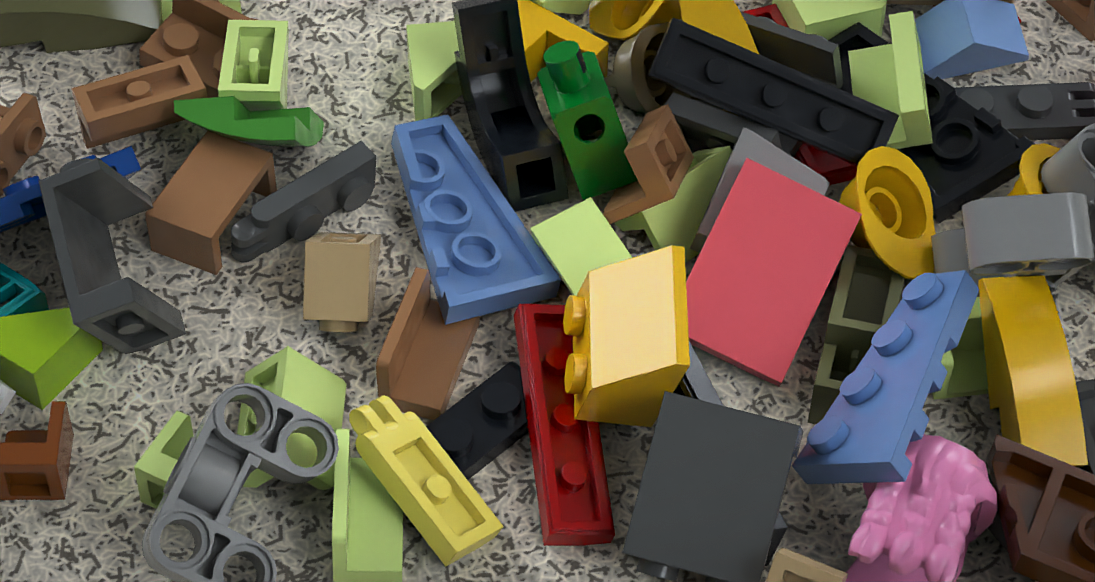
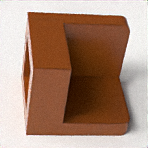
M52 401L48 430H12L6 434L5 442H0V500H65L74 437L66 401Z

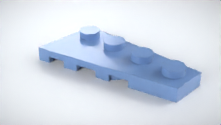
M447 114L395 125L391 145L445 325L514 308L518 304H530L556 297L561 278L450 116Z
M966 270L936 274L924 273L914 278L905 287L902 293V300L886 324L875 332L871 340V347L855 371L844 379L840 386L839 395L824 418L810 430L806 445L792 464V467L806 484L906 482L912 463L905 455L909 442L921 440L929 422V417L922 410L929 393L940 391L948 372L941 363L943 354L958 346L979 292L978 286Z

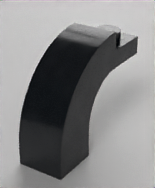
M461 0L452 2L459 51H455L454 54L460 86L475 142L489 175L515 212L569 199L561 141L544 121L531 86L517 0Z

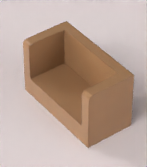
M207 130L153 202V208L145 213L151 251L217 275L223 267L219 245L220 235L251 192L267 197L277 191L273 153Z

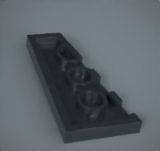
M859 22L828 40L839 46L844 83L840 90L853 95L848 51L890 44ZM924 73L933 144L897 150L911 158L923 173L931 191L933 218L939 224L962 210V205L982 198L1020 174L1019 164L1022 153L1035 143L1025 136L1019 139L1003 128L1001 120L983 107L977 110L958 97L955 88L938 76L932 79Z

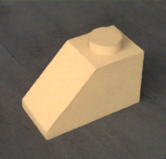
M319 232L305 242L303 320H319V330L355 332L358 331V322H368L371 319L374 309L381 234Z

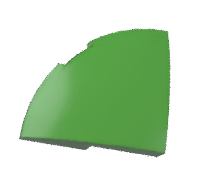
M235 96L174 100V113L205 130L239 141L266 146L310 147L317 144L323 134L324 122L310 107L249 111Z

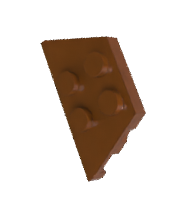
M997 434L987 456L992 484L997 492L998 510L1012 570L1038 582H1095V475Z

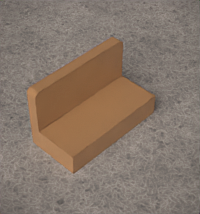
M188 55L71 88L83 141L87 149L186 120L174 113V100L208 98L206 87Z
M668 104L645 114L624 150L638 181L616 188L602 212L609 224L673 199L694 159Z
M416 267L377 358L376 376L378 397L383 395L390 397L403 413L411 411L419 417L435 420L447 408L480 324V316L445 325L438 301L431 300L430 273L427 269Z

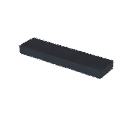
M674 17L669 22L647 75L652 79L743 118L779 130L780 134L857 167L858 162L867 151L880 146H887L899 117L894 112Z

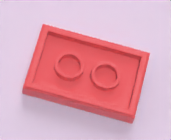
M746 158L686 280L688 334L691 345L760 379L780 386L862 214Z

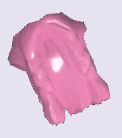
M924 434L921 440L909 442L905 455L911 461L912 466L906 482L863 483L868 505L861 516L860 527L853 534L848 548V555L855 556L857 559L846 571L848 573L846 582H955L962 571L969 543L979 537L993 523L998 509L997 492L989 482L984 460H980L973 451L941 436Z

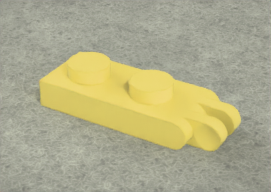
M385 395L372 400L369 406L362 405L350 412V424L358 435L355 444L359 455L445 567L475 551L497 536L504 526L415 413L408 411L403 414L393 400Z

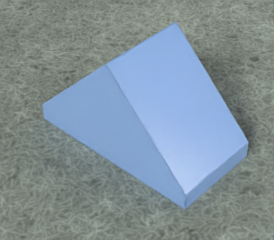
M944 0L915 19L921 45L924 73L932 79H935L937 76L941 79L1028 61L1029 59L1015 5L1000 0Z

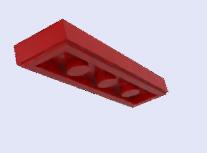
M518 304L514 314V323L543 545L585 546L611 543L615 536L599 422L574 419V394L566 393L564 386L567 359L570 353H573V335H566L564 333L565 305Z

